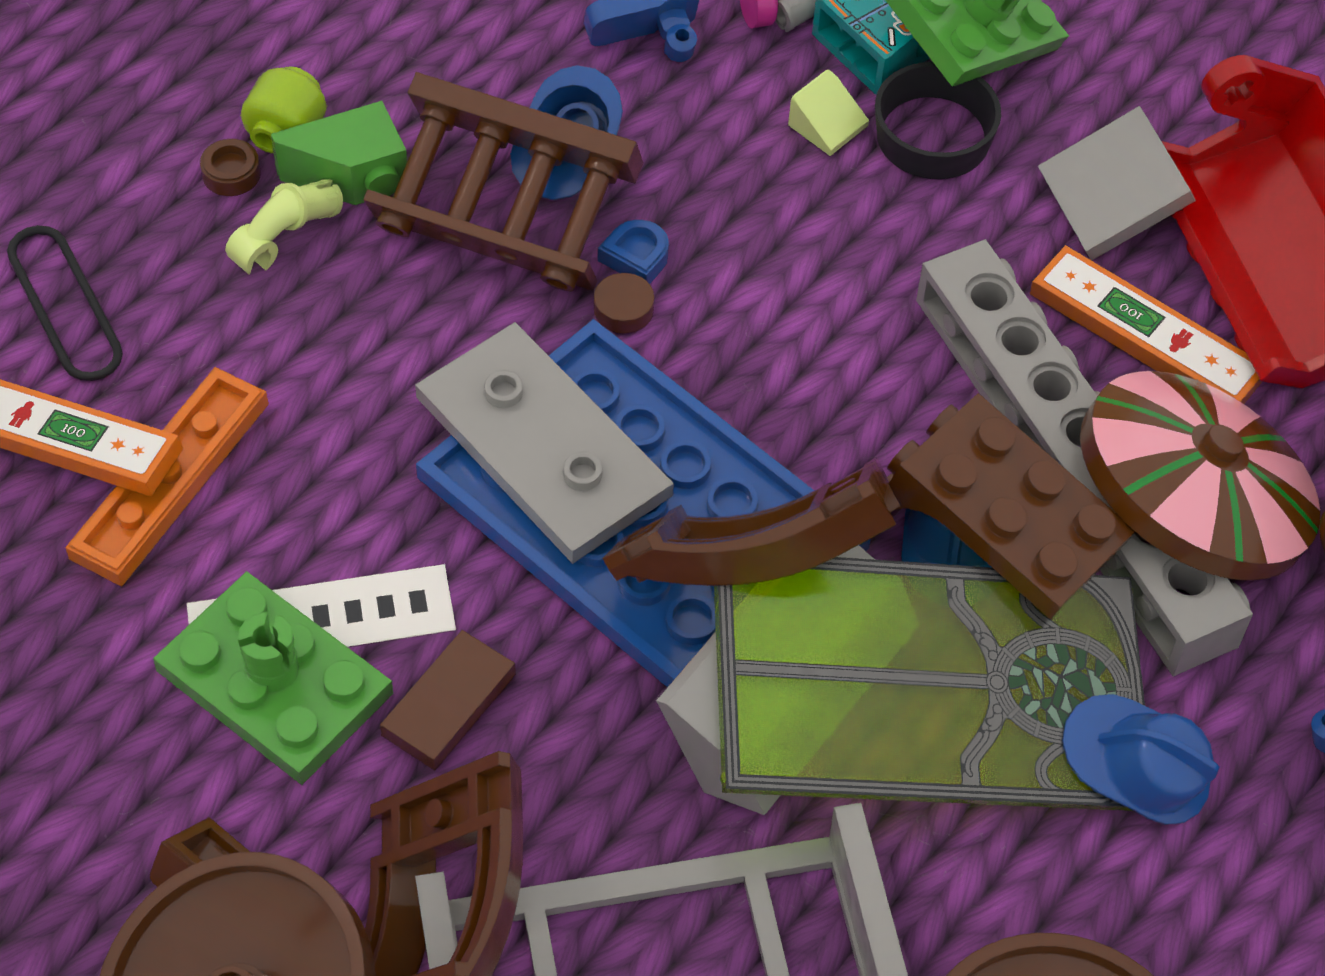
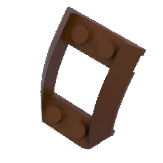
M876 457L865 463L863 468L833 484L830 482L798 499L753 513L721 517L687 516L682 505H679L670 510L665 516L622 538L602 559L616 581L626 576L636 577L638 583L645 580L685 585L722 586L765 582L814 568L897 525L890 512L901 506Z
M501 751L487 755L370 804V818L382 820V854L370 858V897L365 926L373 953L375 976H492L505 947L516 912L523 866L521 769L510 753ZM477 844L475 881L471 903L457 947L449 963L418 973L426 944L415 876L436 873V859Z

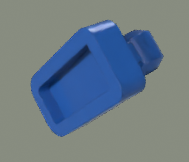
M598 0L586 8L583 23L590 43L593 46H603L652 34L659 30L662 39L665 40L664 51L667 57L675 62H685L693 56L697 43L696 32L690 27V23L695 19L699 0Z

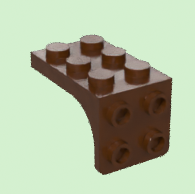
M979 393L960 410L952 404L945 408L927 429L926 434L930 437L921 446L914 440L909 441L887 466V470L891 472L887 479L901 506L890 512L892 517L901 509H912L938 520L1049 619H1052L1135 533L1117 513Z

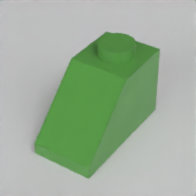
M382 101L271 134L276 172L280 181L302 186L323 179H330L333 181L332 185L337 184L339 186L343 202L352 205L364 203L363 199L367 189L387 196L394 194L407 164L406 148Z

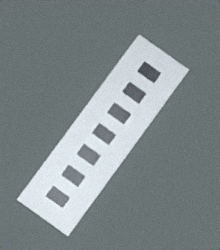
M445 564L272 590L347 647L456 630ZM216 599L187 603L189 624Z

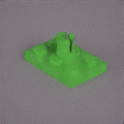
M885 0L952 87L1056 51L1069 37L1056 20L1052 9L1041 0Z
M247 571L153 658L156 671L301 785L394 694L392 680Z

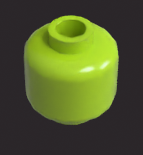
M292 66L267 70L259 76L243 103L240 116L252 142L261 150L273 153L272 133L324 118L327 104L320 84L311 74Z

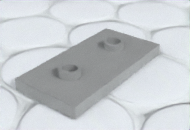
M516 322L415 384L416 398L572 564L673 496L674 483Z

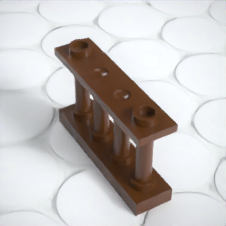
M416 72L407 93L416 107L423 125L393 197L367 189L363 199L376 218L377 226L401 237H409L411 231L540 273V279L543 282L560 290L572 292L575 286H579L593 291L597 278L590 263L580 259L609 184H615L617 179L634 184L637 181L644 163L637 142ZM456 126L474 132V136L478 140L448 214L445 215L417 206L416 202L445 131H452L453 127ZM509 143L528 149L532 159L503 231L500 233L472 224L470 221L500 148H506ZM562 161L584 167L583 171L587 176L559 247L555 251L524 240L554 166H560Z

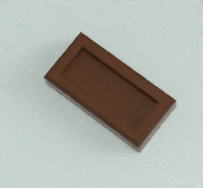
M461 630L380 724L381 736L435 771L516 675L515 663L464 630Z

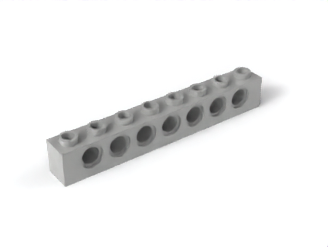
M986 239L924 262L922 264L916 301L980 395L1111 508L1094 484L1083 459L1081 447H1079L1081 446L1080 432L1082 421L1100 392L1094 391L1079 371L1078 362L1073 352L1067 346H1061L1051 332L1041 307L1036 302H1030L1016 283V277L1011 265L1005 259H999ZM1136 532L1100 569L1102 574L1106 576L1131 577L1136 623L1172 676H1176L1239 648L1253 613L1250 611L1249 601L1244 591L1236 583H1230L1228 578L1212 575L1190 567L1165 554L1155 546L1144 543L1141 540L1145 539ZM1174 589L1183 590L1190 595L1181 594Z

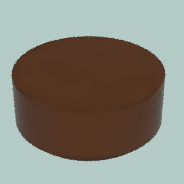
M223 139L214 142L204 150L200 158L204 184L210 191L221 196L244 194L256 186L261 176L256 149L251 144L240 139Z
M616 273L604 278L597 285L594 292V314L597 321L606 329L616 333H632L641 330L651 321L654 313V292L651 285L645 279L631 273Z

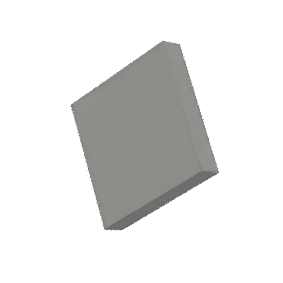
M1140 106L1038 165L1091 261L1196 201L1192 191Z

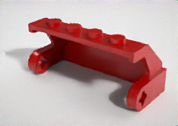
M1247 55L1233 56L1212 67L1203 78L1201 88L1211 108L1216 113L1240 120L1189 148L1162 141L1196 201L1171 216L1176 219L1187 240L1186 247L1189 254L1199 263L1211 285L1210 294L1212 298L1224 310L1235 331L1234 339L1236 344L1242 351L1246 352L1262 382L1302 389L1325 381V86L1317 75Z

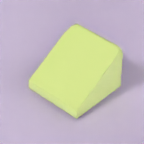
M829 69L795 93L790 102L788 126L829 156L869 125V119L839 78Z

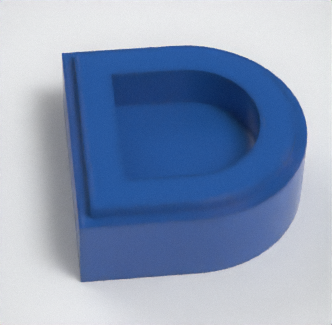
M630 220L616 227L598 247V262L618 273L638 275L650 284L667 264L668 236L659 225L651 221Z

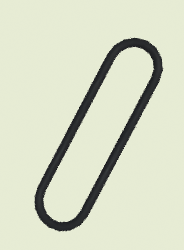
M40 225L27 227L18 232L9 242L7 249L8 258L63 368L70 376L84 381H95L109 376L121 363L123 356L121 344L65 237L54 228ZM37 234L48 235L58 243L112 347V360L101 370L84 372L75 368L71 363L17 257V247L27 237Z

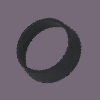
M922 62L906 66L891 74L882 83L877 92L875 116L878 144L890 162L909 174L928 179H949L961 176L976 168L988 153L1001 121L999 99L993 88L981 77L952 87L933 62ZM926 97L941 98L953 101L968 109L980 122L985 138L977 144L960 151L930 152L903 142L891 132L885 120L897 106L907 101Z

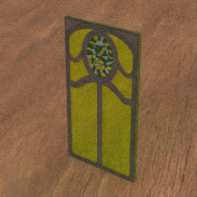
M835 557L814 568L787 577L742 585L714 586L721 751L720 781L722 783V793L1133 811L1097 793L1080 781L1067 762L1062 744L1065 721L1075 706L1092 696L1114 694L1145 705L1131 577L1094 575L1052 619H1049L996 570L990 567Z

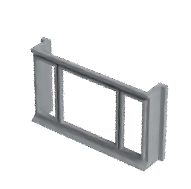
M861 803L834 807L829 837L520 888L513 921L525 920L534 975L557 976L546 917L548 915L744 883L765 975L789 976L766 879L831 868L859 976H908ZM444 871L415 876L429 969L449 963L458 944L456 931L464 929L472 897L448 900Z

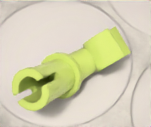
M323 179L302 186H297L293 183L278 185L272 192L271 198L258 211L251 223L239 227L230 236L225 249L227 256L249 275L254 261L263 269L268 270L278 254L277 244L273 240L284 229L297 230L310 220L330 218L340 213L343 206V196L337 184L332 185L333 181L330 179Z

